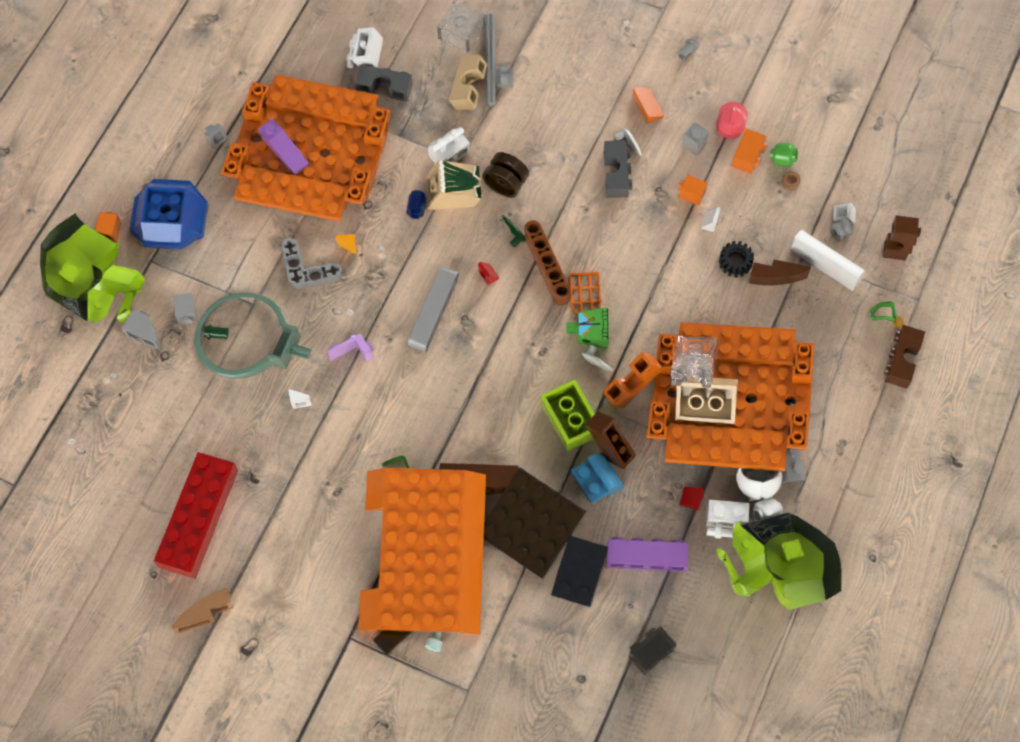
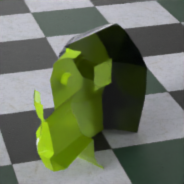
M76 213L52 229L41 243L40 268L45 295L86 321L98 322L107 316L116 293L120 292L124 293L125 297L117 314V321L125 322L131 313L130 307L134 297L143 288L145 278L137 270L113 265L119 252L118 240L115 243L90 228L78 218Z
M791 513L780 514L741 525L740 521L735 525L732 534V545L745 567V572L742 576L737 575L726 551L721 550V548L716 549L719 560H723L730 575L731 588L739 596L749 597L772 581L776 598L787 610L827 600L841 592V562L835 543L819 529Z

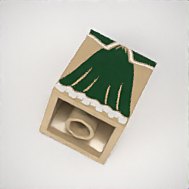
M438 160L425 177L427 209L475 207L483 197V190H481L480 184L482 175L480 174L479 166Z

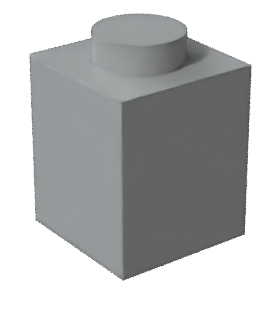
M694 122L684 134L682 146L697 155L706 145L709 131Z
M193 294L174 295V310L178 323L190 324L193 321H198Z

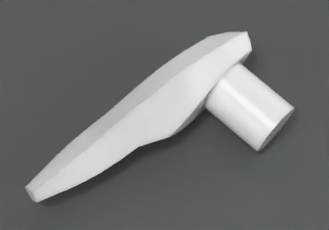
M623 128L622 132L615 134L617 141L626 138L627 143L641 156L637 142L627 129Z
M590 345L588 351L582 353L583 357L592 365L613 372L614 369L600 358L594 356L597 350L594 345Z

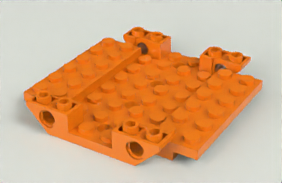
M275 74L271 89L269 85L252 82L242 110L244 121L236 143L231 142L220 174L239 179L234 194L235 200L341 222L348 202L363 204L369 198L388 136L391 110L377 107L379 100L377 94ZM272 118L284 130L309 163L307 167L296 175L290 171L260 136L258 128ZM255 137L261 138L257 143L252 142ZM324 151L330 152V155L327 157L321 156V153ZM359 158L365 159V162L362 164H357L356 160Z
M680 322L679 338L678 335L659 334L656 360L663 367V370L655 377L647 438L667 439L665 462L785 471L787 448L807 449L814 343L795 342L796 329ZM679 375L738 379L735 424L675 420L676 397L671 398L668 394L672 391L677 392ZM752 396L757 400L754 403H748L746 398ZM788 399L795 400L796 404L793 406H789L785 403V401Z

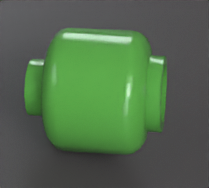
M777 143L774 149H771L770 159L774 161L776 166L790 167L794 162H797L798 149L792 143Z

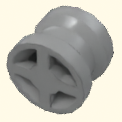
M842 218L837 224L834 223L830 226V232L837 241H841L844 239V236H850L853 233V228L847 219Z

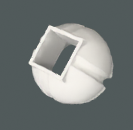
M738 468L736 480L739 489L748 497L749 501L773 498V495L780 489L782 473L781 471Z

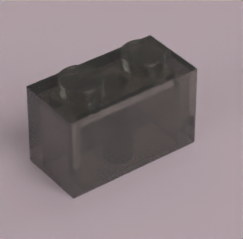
M661 626L658 629L652 628L649 630L642 642L638 640L629 648L631 650L628 655L629 658L644 675L676 649L677 644Z

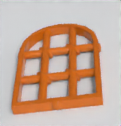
M599 272L569 273L570 303L573 312L578 315L573 304L580 305V312L583 311V305L589 303L590 310H593L594 303H599L598 309H600L602 299ZM597 275L598 286L591 285V276ZM571 276H578L577 287H572ZM581 276H588L587 286H581ZM579 289L578 301H573L572 290ZM583 289H589V301H582ZM593 289H598L599 300H592Z

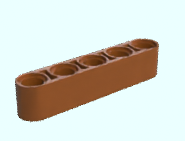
M534 220L528 221L525 224L526 242L553 301L557 305H565L570 299V287L540 223ZM537 246H543L544 248L538 249V248H536V247H537ZM549 261V262H551V263H550V264H544L543 262ZM551 277H557L558 279H557V280H552V279H550V278H551ZM564 292L565 295L560 296L557 293Z

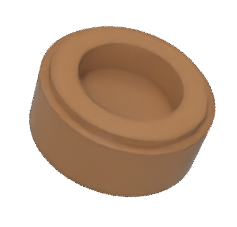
M793 171L785 173L782 178V186L791 191L796 190L801 182L799 174Z

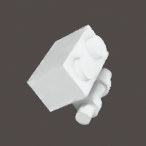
M374 27L360 28L357 34H353L352 40L349 43L350 52L346 58L348 68H353L354 63L358 67L360 65L378 67L383 37Z
M462 127L452 129L443 138L440 137L430 144L428 154L435 164L438 160L457 162L471 152L470 143L463 136L464 130Z
M709 500L706 526H713L715 528L707 527L706 535L720 539L721 537H732L733 539L732 534L735 525L740 521L741 525L749 522V503Z

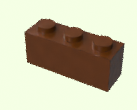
M597 411L585 426L608 462L625 469L635 458L636 454L615 419Z

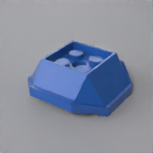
M153 179L134 198L129 231L145 248L183 249L195 240L204 237L208 202L191 181Z

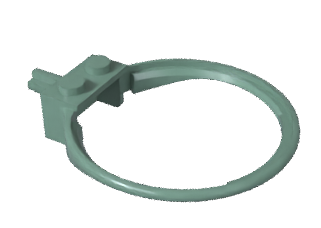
M235 293L219 299L204 312L195 330L194 344L199 359L210 371L226 378L241 379L252 377L271 366L287 369L293 355L308 360L312 351L310 348L297 345L301 338L297 327L287 324L281 308L271 299L256 293ZM249 297L263 301L274 310L279 325L283 329L273 354H268L266 361L263 358L257 363L240 370H227L213 364L204 354L201 345L202 329L210 314L220 307L223 302L234 298Z

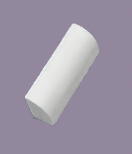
M803 230L795 236L791 252L851 291L856 288L865 274L864 269Z

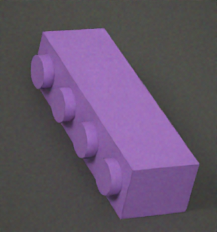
M622 537L608 539L606 568L687 572L689 543H684L682 540L664 542L662 539H653L652 541H644L642 538L624 540Z

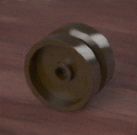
M497 152L490 161V165L483 172L482 179L496 193L513 198L517 196L521 185L529 177V170L515 156L504 152Z

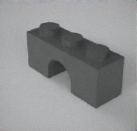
M360 65L355 79V88L357 91L374 94L378 86L387 85L390 87V99L408 102L413 85L412 74L403 71H392L388 68H376L371 65Z
M626 140L604 141V166H614L618 169L614 173H606V198L628 197L629 190H632V179L628 177V174H631V163L627 162V158H630V147H626Z

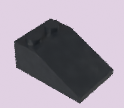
M569 536L551 596L591 607L608 546Z

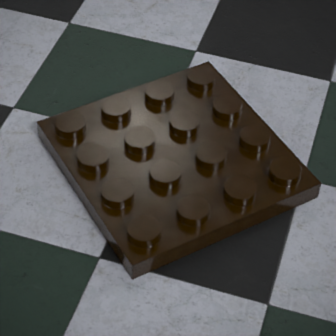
M519 467L484 522V539L544 579L566 545L569 536L573 534L587 511Z

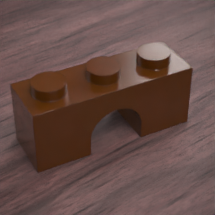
M895 216L891 233L887 234L884 241L883 258L906 260L908 254L912 253L913 246L916 245L917 237H920L921 226H918L919 218Z
M903 325L900 331H896L893 339L896 345L891 347L889 358L892 359L890 364H886L884 374L887 375L885 382L906 389L909 387L916 365L906 361L903 354L917 355L921 349L926 331Z

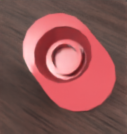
M728 102L721 107L716 128L722 137L735 139L743 134L748 112L742 104Z

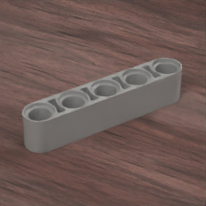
M443 266L440 267L408 340L409 347L423 352H427L458 282V271Z

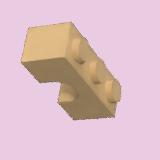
M480 54L466 55L460 58L456 76L453 80V87L449 95V102L457 111L473 110L476 108L479 93L472 86V83L476 80H483L487 68V63Z

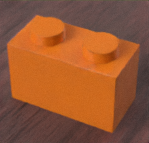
M746 128L733 157L731 167L752 174L754 167L758 168L760 164V153L764 154L766 150V135Z

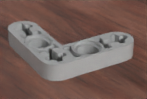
M293 238L283 241L282 252L289 284L293 289L313 287L336 282L341 279L342 268L338 263H328L304 269L297 241ZM289 245H292V249H293V253H294V254H291V255H290V252H289V249H288V246H289ZM292 260L299 262L297 267H290L289 263ZM333 269L336 271L335 275H332ZM318 272L321 276L319 279L313 280L310 278L312 273ZM294 273H298L299 283L295 282Z

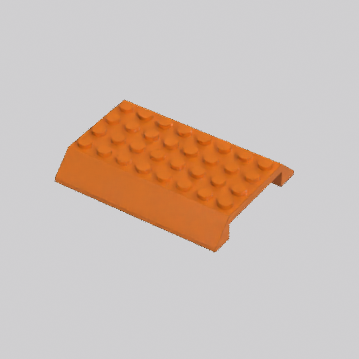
M381 468L367 471L365 511L383 512L379 588L360 590L358 631L451 632L462 635H480L486 474L467 470Z

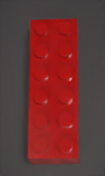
M197 452L154 558V563L158 568L196 579L238 472L234 462Z

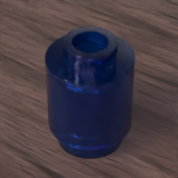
M413 190L408 196L406 213L413 219H419L424 216L427 199L424 192Z

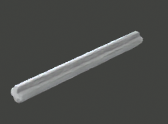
M486 14V105L495 106V15Z

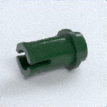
M210 324L205 326L204 337H207L208 340L211 338L228 339L229 328L212 327Z

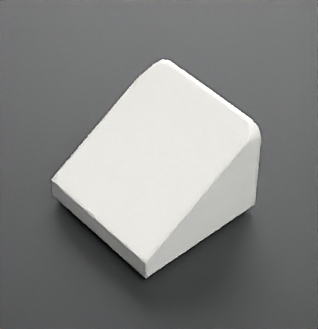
M852 203L834 205L833 223H838L840 219L845 218L851 225L855 224L856 208Z
M719 207L705 213L701 224L702 229L711 232L715 231L721 210Z
M289 389L290 402L293 409L312 405L309 395Z

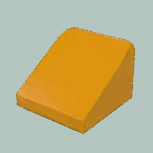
M354 234L336 236L338 247L357 254Z

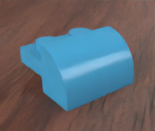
M597 453L588 457L587 461L570 470L571 475L590 504L597 502L605 496L609 497L624 488L622 481L603 453Z

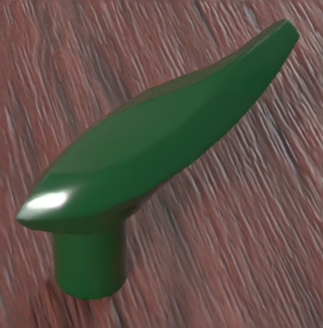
M503 215L505 223L515 236L510 242L515 248L521 241H526L525 236L511 220Z

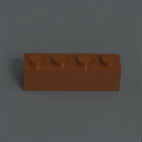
M440 463L439 469L467 470L486 474L485 496H492L494 494H503L518 471L519 466Z

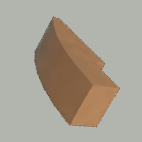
M225 588L199 600L172 624L173 631L179 634L216 622L214 614L233 608L230 593Z

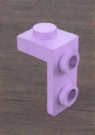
M361 333L348 337L341 344L331 346L327 354L330 361L358 348L367 362L373 359L372 351L374 349L369 341L365 342Z

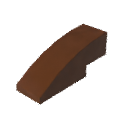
M773 260L772 266L754 262L749 284L774 286L798 282L808 278L811 267L780 260Z

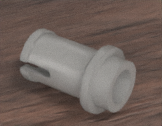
M694 38L687 39L684 47L677 53L678 57L686 61L691 53L698 49V41Z

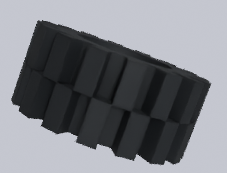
M732 241L731 245L727 243L720 253V268H723L724 273L729 272L728 276L730 277L732 274L736 278L738 274L742 277L744 273H749V270L752 268L754 253L751 252L752 248L749 247L747 249L748 244L741 245V241L736 244V241ZM733 254H738L743 257L744 261L741 264H734L730 261L729 257Z

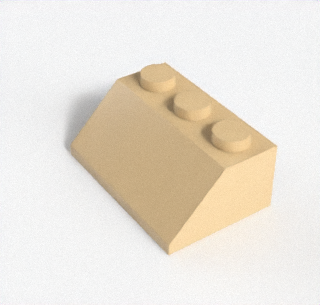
M679 375L675 420L735 424L738 379Z

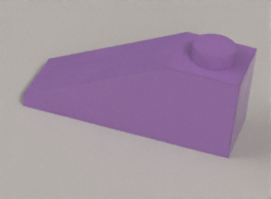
M273 118L258 128L262 140L294 175L309 165L305 157Z

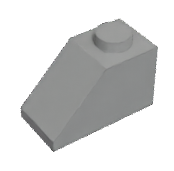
M132 310L122 328L126 337L160 350L161 345L150 315L144 311L137 312Z

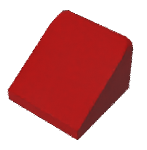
M481 261L478 263V272L488 285L499 279V276L490 264Z
M684 487L679 506L699 510L704 488Z

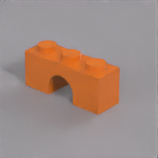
M641 352L629 364L632 371L622 379H614L602 391L613 406L624 409L663 370V367L653 355Z

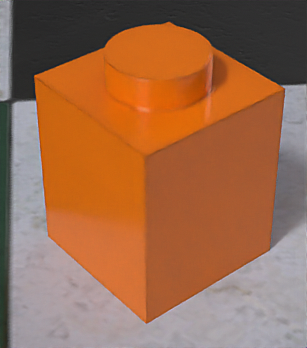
M687 174L685 180H681L678 186L680 191L679 198L699 206L705 195L708 182Z
M99 212L95 231L111 241L117 242L122 224L118 214Z

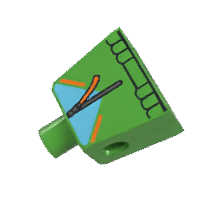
M608 308L578 312L577 322H566V334H578V344L608 348Z

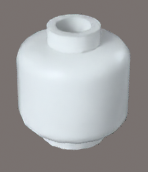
M774 498L763 499L754 504L752 516L755 521L782 514L783 508L781 503Z

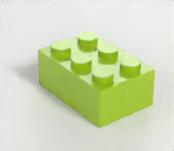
M575 379L540 395V404L566 452L594 440L585 425L595 414Z

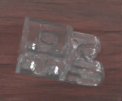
M678 336L671 367V386H681L684 381L696 380L701 383V387L711 388L717 361V338Z

